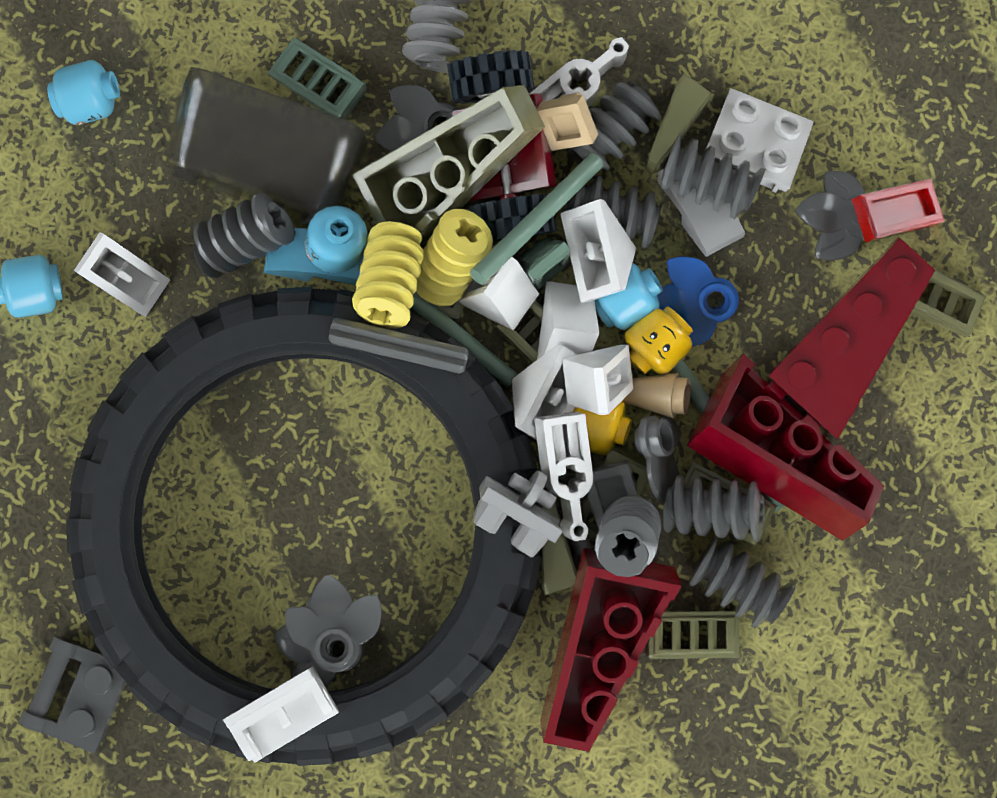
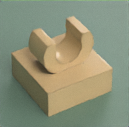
M577 92L562 95L558 99L543 101L539 104L537 111L545 125L543 131L551 151L594 143L598 132L583 94Z

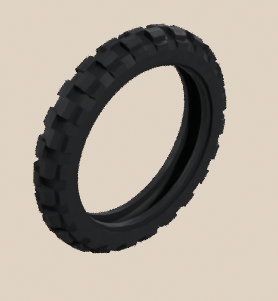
M313 287L278 288L277 291L243 295L219 303L217 307L196 317H189L164 334L165 337L146 353L142 352L120 375L119 378L121 380L106 401L102 400L87 429L89 433L81 455L76 457L69 487V491H72L69 519H66L67 553H70L74 591L81 614H85L94 633V642L111 669L115 668L131 688L130 692L154 714L158 713L178 727V731L207 746L212 745L234 753L236 757L246 758L223 719L274 689L240 679L221 669L205 658L183 637L163 609L153 588L143 548L142 517L144 498L156 458L178 422L199 400L227 380L250 369L269 363L309 358L346 362L375 371L395 381L415 395L443 424L464 462L470 481L474 512L481 499L479 487L486 476L521 495V492L508 485L509 480L516 473L529 481L537 471V465L527 434L515 427L514 407L497 381L493 379L478 359L469 351L466 368L463 373L459 374L332 344L328 336L334 318L376 326L365 321L357 314L352 303V297L355 292L348 290L315 289ZM410 311V321L406 326L388 329L464 347L453 336H449L432 324L430 320ZM535 501L534 504H536L537 506L543 508V505H541V504H539V503H537V502ZM507 515L495 534L489 533L475 524L473 551L462 590L451 612L429 641L409 659L383 675L349 688L328 691L339 713L259 761L269 764L275 762L306 766L333 764L334 762L356 758L362 759L392 749L418 735L420 736L449 717L452 712L471 698L494 672L508 649H510L525 619L535 591L542 559V549L534 557H530L511 544V538L521 523Z

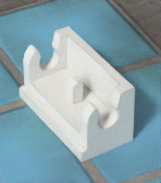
M312 666L226 717L223 721L227 728L230 729L248 761L253 759L255 763L338 714L339 710L315 668Z

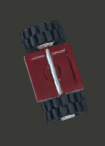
M526 50L497 51L492 54L483 53L478 54L476 57L469 56L463 58V60L452 61L453 63L447 64L452 100L456 104L477 103L503 87L525 85L528 93L535 90L530 55ZM529 94L537 109L539 104L543 102L542 94ZM465 109L452 111V115L455 116ZM543 129L468 201L476 202L500 197L501 200L490 201L469 207L470 212L475 213L485 221L491 231L493 242H500L548 195L520 196V193L556 186L551 149ZM555 216L548 220L533 236L556 232Z

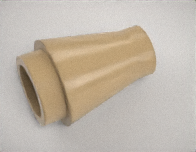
M679 373L632 378L634 389L623 399L626 405H633L671 418H675L676 414H687L691 393L689 378H682Z

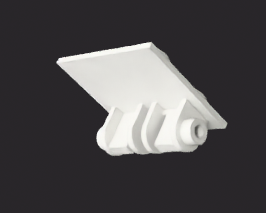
M730 88L706 149L709 146L715 147V162L717 163L726 153L732 154V167L735 169L744 160L749 161L750 177L760 168H765L766 170L760 185L772 189L774 193L778 189L786 192L791 187L814 121Z

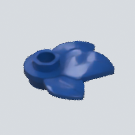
M687 256L673 257L667 260V270L672 283L663 286V292L657 295L659 309L663 310L668 306L679 314L692 328L693 332L689 337L691 338L692 346H697L711 338L717 323L726 321L735 313L739 303L738 292L727 279L714 277L704 261ZM714 291L723 294V302L717 307H711L707 304L708 295Z

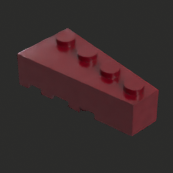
M898 237L770 371L769 377L838 440L933 276L935 269Z
M743 353L721 374L687 446L748 484L751 481H756L761 492L838 539L845 540L869 524L884 485L841 444L834 446L819 430L821 425L809 414L803 417L783 398L786 393L774 381L768 384L752 369L756 364Z
M583 548L540 718L543 743L590 752L618 701L617 696L627 678H631L639 664V656L649 638L654 637L662 622L661 617L670 601H674L682 586L675 567L651 562L639 575L632 577L616 576L601 565L595 550Z

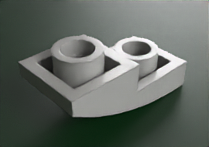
M663 170L658 172V184L660 186ZM675 181L667 191L664 190L682 214L681 225L705 257L744 237L745 231L738 217L735 220L730 218V203L727 202L718 212L713 211V196L711 195L701 205L695 203V188L684 198L678 196V181Z

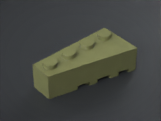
M525 85L503 87L353 174L377 224L391 221L412 226L421 233V247L432 236L434 229L445 212L452 209H461L545 128V125Z

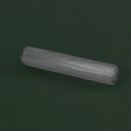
M342 318L333 319L328 336L332 344L459 374L464 372L469 356L468 350L464 347Z

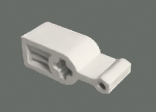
M620 37L614 39L610 43L609 49L593 63L585 59H573L529 94H542L543 101L558 99L562 95L580 92L583 94L589 107L597 97L600 77L612 67H620L624 63L629 45ZM572 78L578 82L586 79L588 81L586 91L581 87L572 90L570 88Z
M569 412L534 417L541 472L547 475L545 487L551 493L561 497L563 520L560 523V528L563 530L562 533L573 541L586 540L588 527L582 522L579 499L589 492L593 484L586 416L584 413ZM566 466L568 469L576 471V478L570 479L568 486L558 482V476L566 474Z

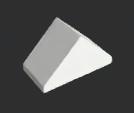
M599 199L560 213L567 245L570 248V258L581 303H587L625 290L636 247L605 200Z
M99 232L74 269L75 272L144 317L147 316L170 281L169 278L101 232Z
M511 257L485 284L481 285L473 279L459 302L465 307L514 330L539 293L518 261Z
M546 282L537 360L556 345H563L576 355L593 351L599 335L595 300L581 303L577 285Z
M629 344L562 358L567 404L598 415L609 414L634 389Z
M556 345L512 379L516 428L537 440L534 417L573 412L575 406L567 404L562 358L576 355L563 345Z

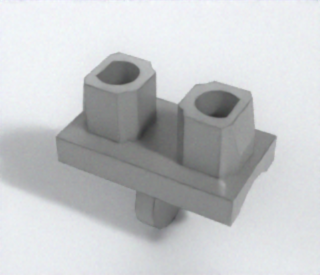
M536 471L529 481L516 473L513 474L508 485L521 492V495L488 476L479 487L481 499L474 512L473 522L482 529L495 534L507 515L517 520L521 524L512 536L511 544L530 557H534L548 539L556 543L563 532L562 528L558 527L560 522L558 517L534 504L536 501L550 509L556 500L554 495L543 490L547 475L542 472Z

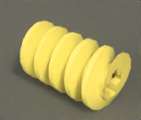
M452 209L445 212L440 218L439 224L434 229L432 236L423 249L424 259L420 264L421 272L417 278L416 290L421 298L438 306H451L460 301L473 281L470 270L492 249L493 239L491 231L483 219L465 209Z
M382 222L372 227L368 234L367 246L363 253L364 259L360 265V275L356 281V291L353 294L352 303L357 314L373 325L388 329L401 328L410 321L409 310L414 304L413 294L417 290V278L421 272L420 264L424 259V251L420 247L422 241L421 233L412 226L400 222Z

